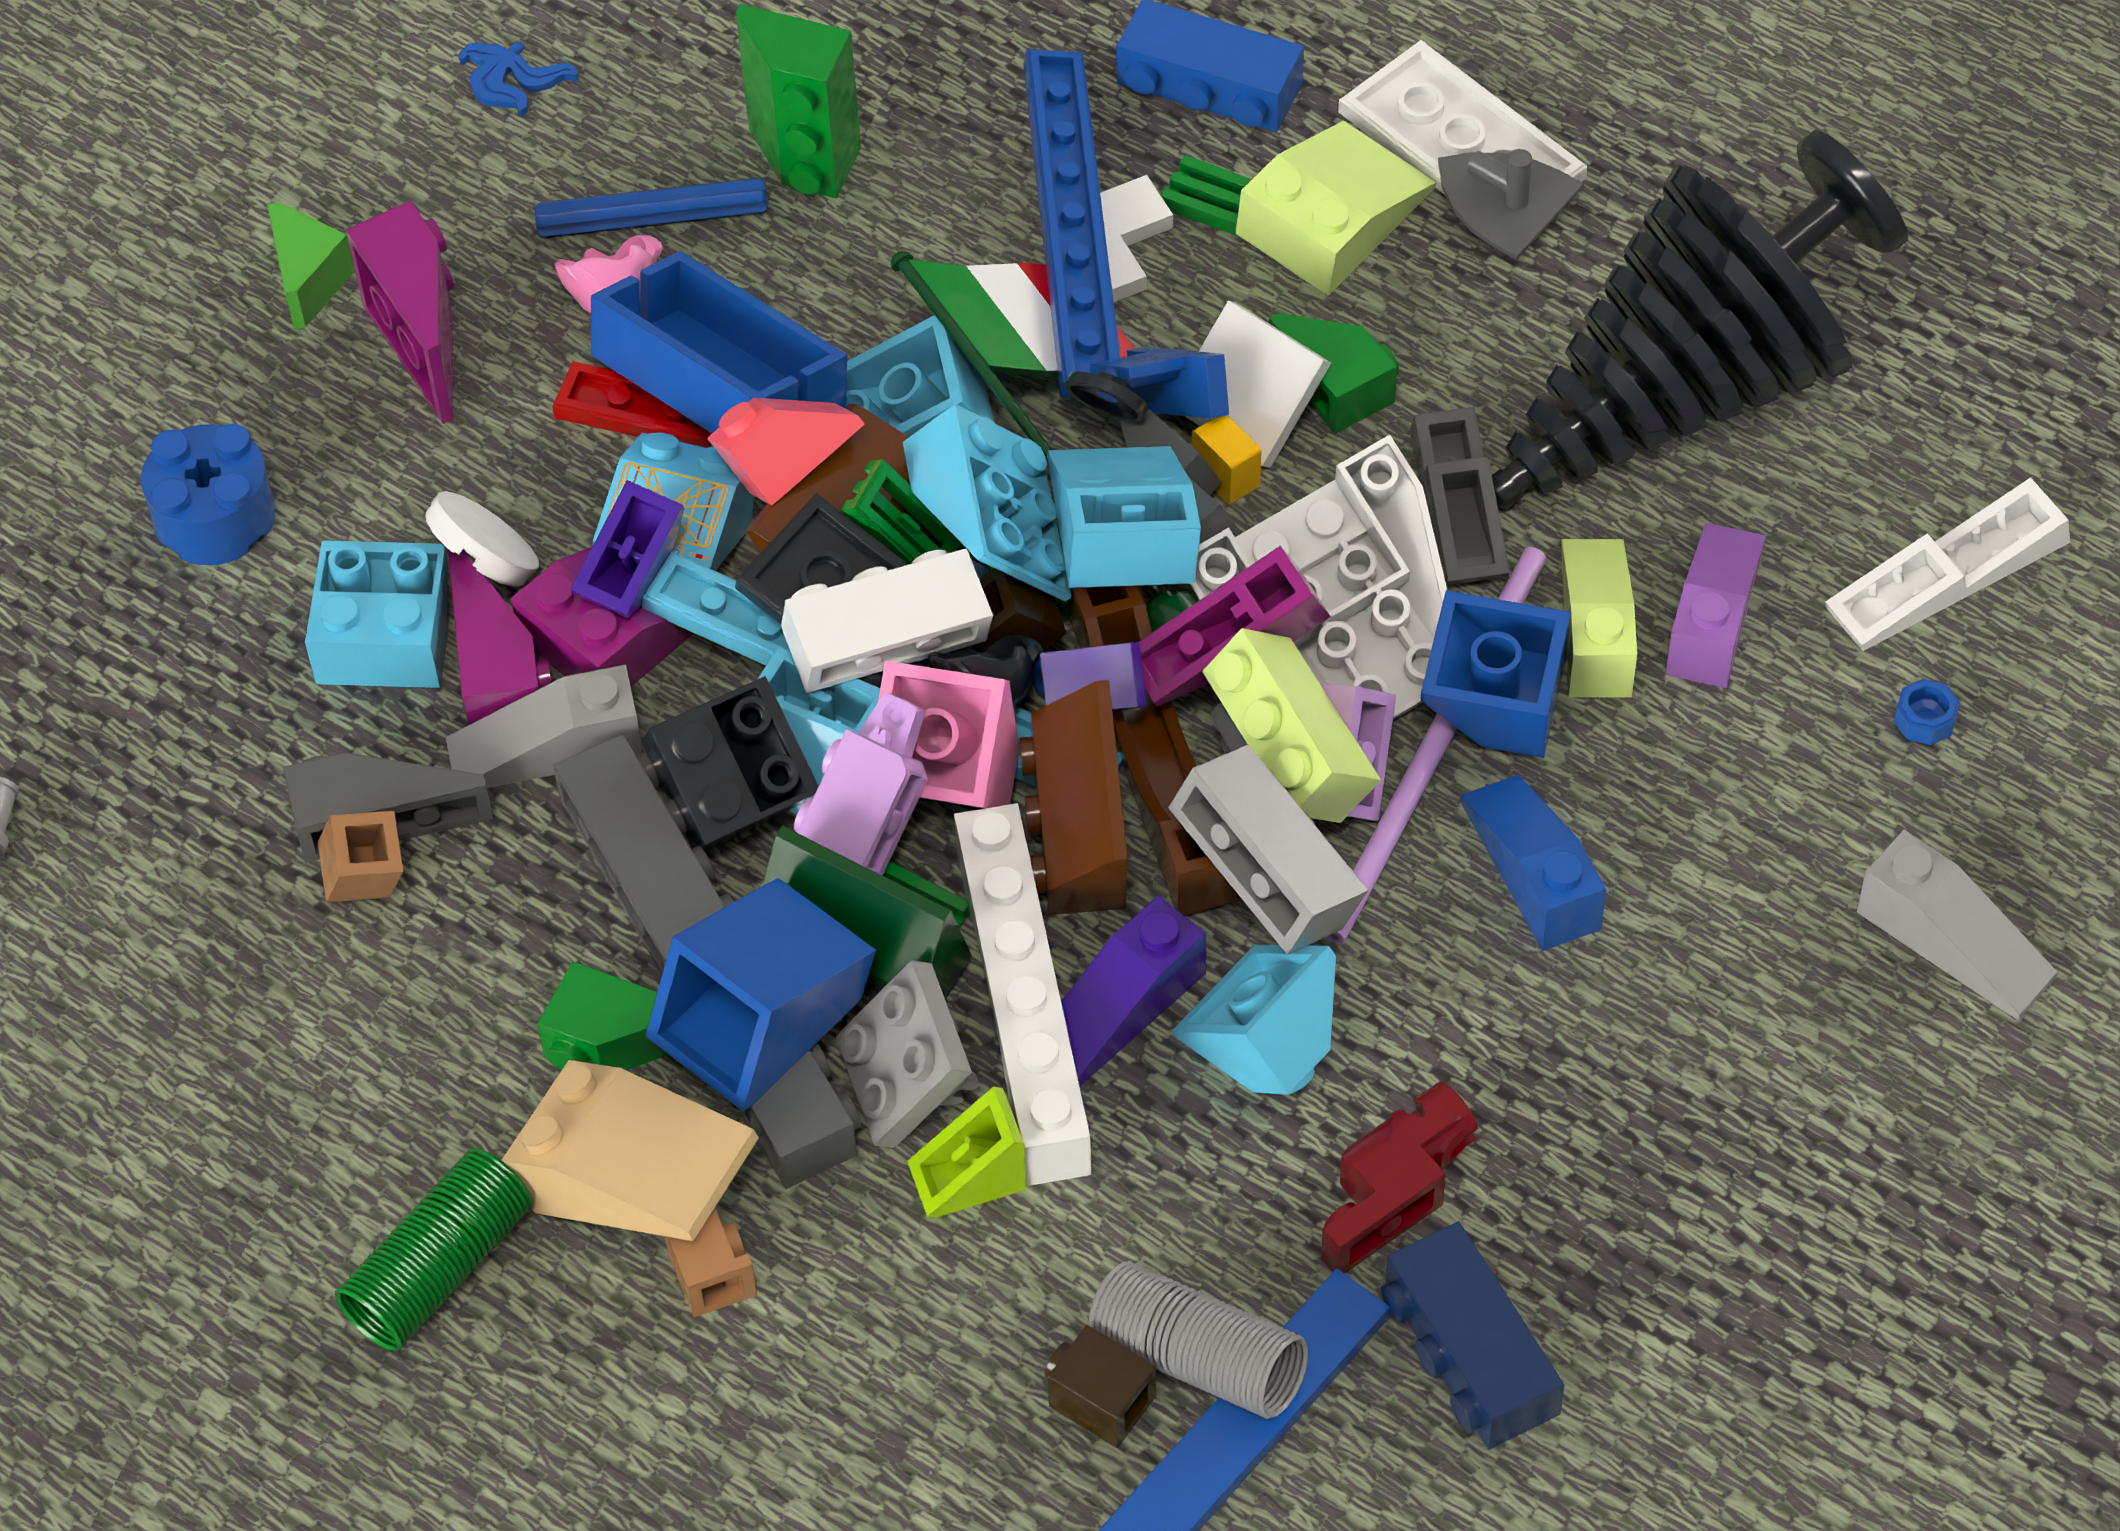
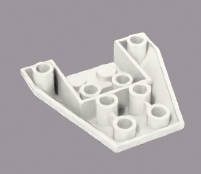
M1391 435L1386 436L1336 465V476L1332 482L1240 535L1234 537L1231 530L1227 528L1199 544L1195 583H1188L1199 601L1281 545L1299 567L1331 616L1294 642L1318 682L1358 686L1395 694L1396 701L1393 720L1423 703L1420 701L1421 690L1447 587L1423 486Z

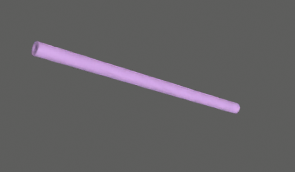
M1534 547L1524 549L1498 599L1524 604L1547 561L1546 555L1541 550ZM1438 713L1353 870L1369 891L1344 928L1325 937L1324 939L1339 945L1344 944L1457 731L1454 725Z

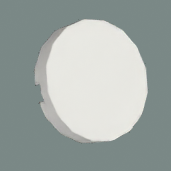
M448 491L438 493L431 502V506L426 511L425 518L433 534L451 552L454 553L455 551L459 555L464 549L468 554L476 558L472 565L481 574L501 584L519 587L524 585L528 578L532 577L539 568V559L527 542L503 520L480 504L462 495Z

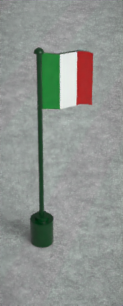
M906 251L895 253L891 259L892 270L895 272L901 271L1022 431L1030 440L1041 447L1048 463V450L1053 449L994 373L1037 377L1058 376L1046 264L1013 263L965 266L912 260L913 256ZM1117 326L1120 358L1127 356V350L1135 348ZM1140 585L1152 600L1146 608L1152 633L1199 601L1190 590L1177 593L1176 590L1172 589L1162 593L1156 585Z

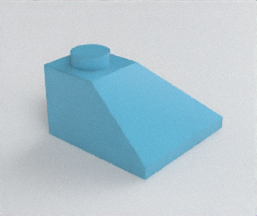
M1253 945L1172 1030V1033L1179 1041L1254 1093L1286 1095L1294 1093L1303 1088L1313 1078L1315 1073L1313 1068L1331 1048L1336 955L1329 946L1308 945L1287 955L1280 945Z

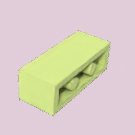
M1241 628L1202 671L1246 743L1249 744L1268 769L1272 771L1277 780L1309 818L1341 823L1381 781L1291 638Z

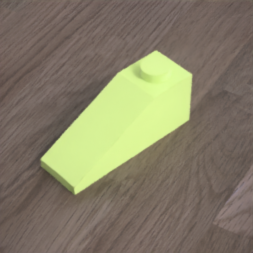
M1561 539L1564 611L1571 612L1567 654L1568 697H1632L1637 662L1634 599L1624 539Z

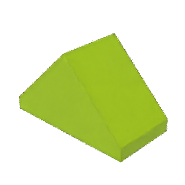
M995 1086L907 1161L927 1217L937 1218L1027 1190L1024 1142L1003 1088Z

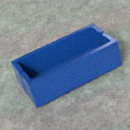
M682 251L640 270V280L630 275L591 295V356L710 433L719 428L721 417L729 409L739 403L749 402L752 398L836 403L846 408L848 359L846 353ZM639 295H640V316H639Z

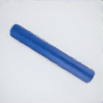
M750 178L539 202L535 205L536 228L539 236L552 237L763 213L767 210L766 187L763 179Z

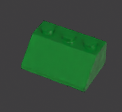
M739 4L736 10V20L749 131L782 185L792 187L803 194H820L837 199L861 149L851 31Z

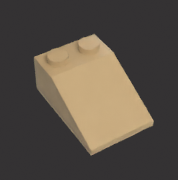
M568 1060L501 1161L512 1169L526 1185L533 1201L532 1210L536 1214L694 1241L759 1137L754 1129L622 1068Z

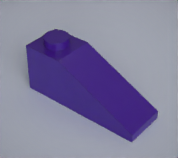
M1159 895L1109 939L1061 1000L1079 1087L1206 974V933Z

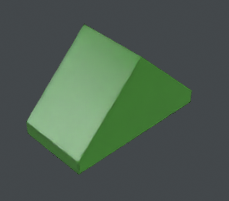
M279 202L268 204L294 330L305 328L355 272L347 234Z

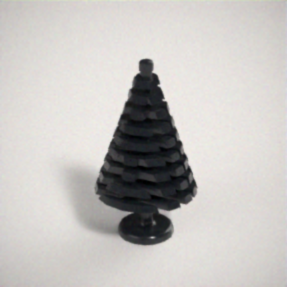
M1817 129L1810 132L1798 143L1797 156L1800 168L1818 198L1772 236L1746 208L1743 213L1730 194L1710 178L1706 177L1704 180L1697 170L1686 165L1683 167L1681 164L1675 166L1662 188L1664 199L1658 198L1654 200L1644 216L1643 225L1645 232H1642V234L1640 231L1634 233L1624 249V259L1627 267L1623 265L1620 267L1619 264L1615 266L1604 283L1606 287L1605 293L1610 303L1602 298L1601 300L1597 298L1584 318L1588 323L1586 328L1593 339L1577 331L1565 351L1576 376L1561 365L1558 366L1556 364L1546 381V389L1557 402L1555 405L1564 418L1562 419L1544 401L1535 398L1526 416L1530 428L1539 440L1533 444L1523 434L1515 431L1506 445V452L1512 462L1503 470L1498 469L1492 474L1497 507L1500 509L1510 508L1523 497V492L1531 485L1541 493L1544 492V494L1563 487L1561 478L1553 468L1558 462L1580 480L1598 473L1597 462L1583 443L1585 439L1598 454L1611 464L1618 465L1632 459L1635 451L1621 435L1623 430L1619 424L1632 440L1646 450L1652 451L1668 444L1672 440L1665 431L1668 430L1667 426L1686 437L1708 427L1703 421L1707 419L1705 414L1715 421L1723 422L1744 413L1740 409L1744 407L1742 402L1757 408L1778 400L1779 389L1791 394L1814 386L1813 382L1816 381V376L1830 379L1849 372V369L1852 368V355L1844 346V343H1847L1834 316L1796 263L1841 225L1867 247L1881 253L1895 251L1908 241V229L1899 210L1870 171L1845 146L1829 134Z

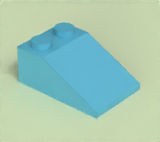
M935 315L847 361L846 407L848 404H859L908 437L912 436L954 404L981 417H987L994 422L984 379Z

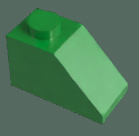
M1278 313L1269 318L1270 325L1331 362L1308 403L1335 434L1395 403L1396 379L1399 375L1398 362L1389 347L1385 344L1378 345L1363 326Z
M572 961L537 1023L544 1057L548 1058L560 1070L564 1068L568 1060L629 1070L669 1056L664 1050L645 1037L657 992Z

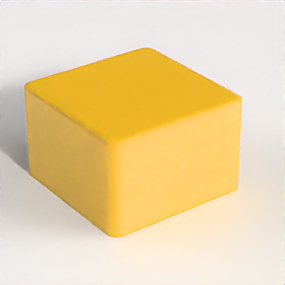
M1228 415L1213 418L1192 431V447L1200 453L1222 482L1215 492L1228 505L1260 487L1261 448Z

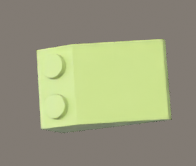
M1342 121L1278 154L1241 190L1236 234L1312 286L1330 295L1435 189L1436 181L1347 122Z

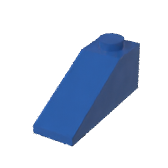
M1519 775L1460 795V802L1542 951L1601 930L1606 897L1604 883L1576 835Z

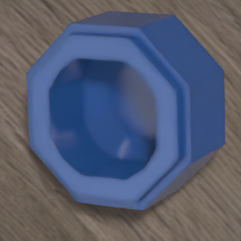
M1921 679L1902 688L1894 722L1906 739L1933 745L1952 736L1960 702L1948 685Z

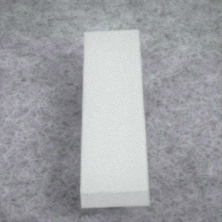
M2030 477L1938 540L1934 541L1927 533L1825 601L1826 608L1861 650L1864 651L2069 544V521Z

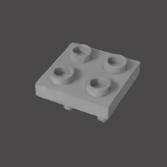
M911 960L836 1036L874 1146L896 1147L937 1106L962 1103L964 1098L961 1090H975L979 1087L977 1076L970 1068L958 1036L959 1028L956 1020L951 1017L931 963Z

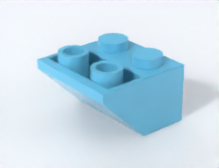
M322 541L305 639L315 683L323 685L440 688L448 636L446 546L435 543Z
M778 646L759 678L766 676L819 786L824 776L822 763L829 747L835 740L842 738L846 729L855 732L860 731L878 703L880 688L862 680L854 679L806 693L790 650ZM804 802L792 808L789 812L797 815Z

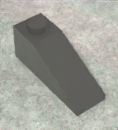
M341 753L328 757L314 756L304 760L302 763L283 767L294 823L305 863L320 859L318 840L330 815L394 811L399 841L493 819L486 782L482 774L352 753Z

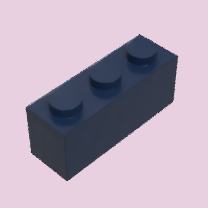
M1459 1221L1387 1255L1385 1285L1381 1286L1383 1300L1390 1306V1314L1398 1323L1407 1320L1418 1338L1415 1341V1346L1421 1363L1430 1376L1435 1378L1441 1375L1453 1393L1450 1395L1451 1407L1458 1422L1467 1433L1476 1430L1487 1449L1490 1450L1561 1414L1565 1384Z

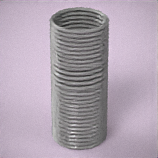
M1132 1261L1118 1264L1107 1274L1101 1282L1092 1302L1088 1326L1156 1366V1370L1182 1380L1184 1383L1187 1382L1195 1388L1198 1387L1200 1390L1211 1393L1213 1396L1216 1395L1218 1398L1240 1406L1242 1409L1245 1408L1247 1411H1251L1260 1417L1263 1416L1265 1419L1274 1418L1282 1413L1294 1399L1303 1381L1307 1368L1308 1349L1305 1339L1300 1334L1297 1335L1288 1329L1285 1330L1283 1327L1267 1322L1265 1319L1249 1314L1247 1311L1244 1312L1242 1309L1226 1304L1224 1301L1215 1299L1208 1294H1203L1201 1291H1196L1194 1288H1189L1187 1285H1182L1178 1281L1162 1276L1160 1273L1157 1274L1155 1271L1139 1266L1137 1263L1134 1264Z

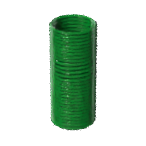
M469 1148L462 1158L425 1195L424 1199H421L418 1205H415L413 1211H410L401 1220L399 1225L391 1231L390 1235H387L381 1244L373 1250L372 1254H369L367 1259L359 1265L358 1269H355L349 1278L341 1284L340 1288H337L335 1298L344 1315L356 1328L377 1345L387 1350L400 1351L402 1346L424 1325L425 1321H428L430 1316L461 1285V1282L468 1278L472 1270L476 1269L477 1264L483 1261L482 1258H486L488 1253H491L497 1244L504 1239L506 1234L533 1207L532 1197L526 1185L512 1169L493 1154L482 1149Z

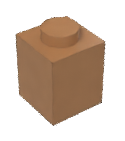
M383 811L330 815L318 840L326 903L390 897L403 873L395 812Z

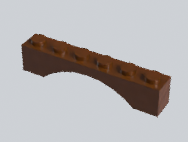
M1138 585L1070 588L1072 597L1068 599V616L1080 649L1138 643L1152 633L1145 602ZM1145 690L1147 706L1112 712L1115 742L1118 752L1121 753L1123 767L1174 907L1183 915H1188L1240 901L1238 893L1168 808L1192 768L1196 767V764L1183 735L1172 700L1157 707Z

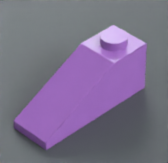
M1705 523L1684 583L1673 624L1665 675L1723 688L1728 687L1766 535Z

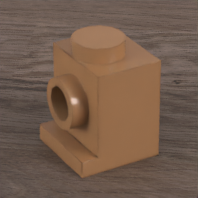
M714 1208L694 1241L665 1236L669 1257L693 1318L757 1296L753 1264L749 1254H745L738 1230L734 1222L722 1226L716 1208Z

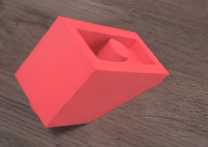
M752 398L749 402L739 403L729 409L721 417L719 428L707 439L748 492L773 506L865 424L857 414L836 403Z

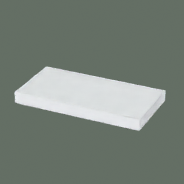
M1422 40L1339 99L1338 112L1381 146L1436 181L1435 188L1443 194L1438 158L1477 151L1509 154L1515 149H1524L1532 155L1534 160L1559 169L1581 182L1586 179L1587 166Z

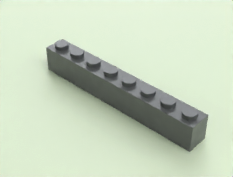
M620 734L557 762L553 766L561 802L662 975L672 937L734 901L728 893L719 897L711 882L715 881V875L707 855L700 846L691 849L683 836L687 833V828L678 806L672 798L663 802L655 788L659 787V780L649 757L645 752L635 755L625 736ZM818 1043L750 1108L745 1111L740 1110L748 1126L754 1129L759 1137L757 1141L785 1190L857 1156L854 1130L861 1127L858 1112L849 1095L845 1091L836 1094L828 1082L827 1078L831 1077V1070Z

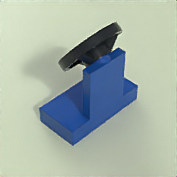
M1153 347L1127 350L1126 357L1090 364L1091 373L1071 372L1064 386L1071 396L1086 406L1105 415L1129 422H1142L1148 409L1153 413L1210 419L1229 415L1225 357L1222 353Z

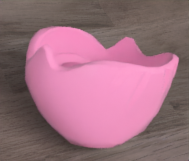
M636 235L626 240L616 254L612 256H607L590 248L584 252L582 260L578 262L559 259L554 264L556 275L579 305L591 314L592 294L630 275L640 280V270L657 263V258L660 256L663 246L654 237Z

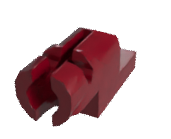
M1443 1081L1436 1083L1414 1098L1413 1102L1416 1110L1412 1114H1407L1404 1109L1392 1112L1389 1119L1348 1146L1341 1157L1340 1184L1354 1202L1346 1203L1334 1211L1322 1229L1321 1260L1332 1272L1337 1268L1344 1274L1443 1205L1446 1177L1443 1169L1466 1146L1477 1140L1473 1132L1478 1129L1477 1122L1464 1100L1451 1086Z

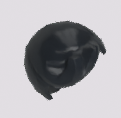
M1014 634L1000 638L985 652L981 653L975 651L970 646L954 650L950 656L936 651L931 652L928 655L929 668L1009 680L1014 705L1025 696L1029 689L1036 662L1040 658V653H1043V649L1036 640L1028 636Z

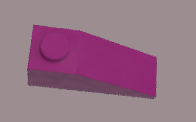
M1280 545L1138 642L1140 643L1145 690L1153 703L1158 707L1209 684L1202 671L1241 628L1289 637L1295 642L1331 616L1299 567Z
M448 549L461 691L467 722L470 725L553 681L549 659L537 661L533 636L488 579L476 570L477 568L472 565L474 563L464 549L459 555L455 551L453 553Z

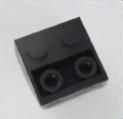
M766 676L649 728L641 740L667 798L674 800L682 814L687 828L685 835L691 848L700 846L704 852L748 833L800 805L808 798L814 797L819 787Z

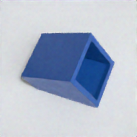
M776 878L672 937L645 1037L740 1110L745 1111L758 1101L861 1000L876 949L780 878Z

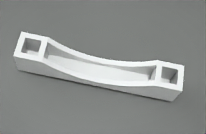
M1018 803L955 813L957 857L966 900L969 903V913L976 933L989 989L1009 1104L1025 1146L1027 1186L1091 1175L1090 1133Z

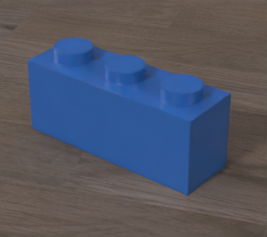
M1141 0L1116 45L1117 84L1129 87L1140 94H1153L1182 103L1193 110H1206L1233 118L1241 124L1250 127L1259 126L1278 132L1303 84V45L1152 0Z

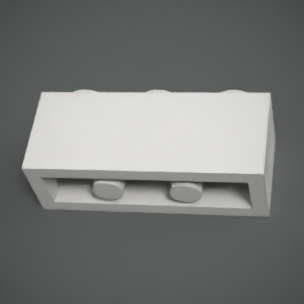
M967 548L952 553H947L946 550H933L920 555L910 565L889 571L886 567H874L862 571L852 581L829 588L825 584H814L797 591L791 599L785 600L781 628L805 692L809 693L884 670L885 661L909 664L928 658L929 653L934 651L943 654L985 642L993 614Z

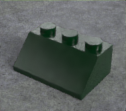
M782 825L775 837L763 885L776 878H780L876 949L865 987L879 993L911 960L932 964L946 1000L972 956L951 910Z

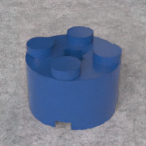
M215 424L196 425L179 431L166 430L154 438L151 444L152 451L146 458L142 468L141 486L158 541L165 548L167 546L178 553L180 559L191 564L219 565L243 557L250 552L249 546L257 541L262 534L263 538L267 536L275 520V502L262 453L243 426L238 424H227L224 426Z

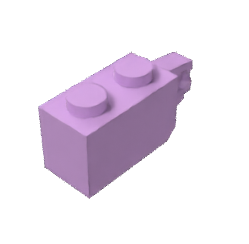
M884 693L859 732L846 729L842 738L835 740L829 747L822 763L823 779L814 797L808 798L801 806L795 819L794 830L810 840L883 875L928 781L923 763L912 758L926 711L905 699Z

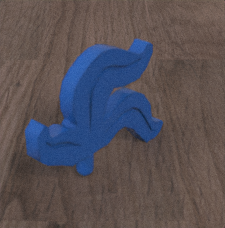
M519 41L514 42L508 49L499 44L471 43L459 53L460 65H465L468 61L480 65L470 76L472 92L476 99L488 106L516 108L520 116L528 112V100L524 91L504 83L508 73L512 72L514 79L523 89L539 92L550 89L564 80L577 82L578 71L567 62L546 67L529 66L524 58L519 55L524 49L523 44Z

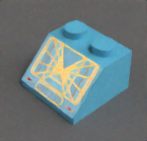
M641 433L619 459L593 544L624 484L629 480L684 506L685 509L673 552L716 571L751 525L754 495L748 492L714 447L704 448L679 442L676 437L666 433Z

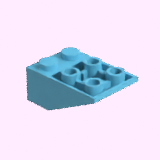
M957 404L951 406L903 441L912 493L977 560L1063 601L1072 597L1068 586L1064 555L1056 522V507L1051 498L1046 473L1047 461L1040 446L1030 439H1024L995 424L989 418L981 417Z
M1171 446L1048 450L1047 459L1069 588L1195 583L1201 525L1193 484Z

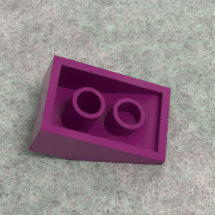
M410 200L346 229L362 305L441 423L445 424L453 420V314L448 292L455 289V285L447 265L441 258V253L447 251V245L439 226L433 218L424 221Z
M592 547L555 561L511 598L513 612L533 636L536 654L543 660L549 659L550 665L564 677L626 665L630 686L632 687L694 634L643 609L642 605L629 618H626L573 594L570 589Z

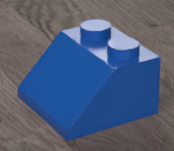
M1446 590L1421 690L1420 701L1481 747L1544 758L1568 654L1571 612Z

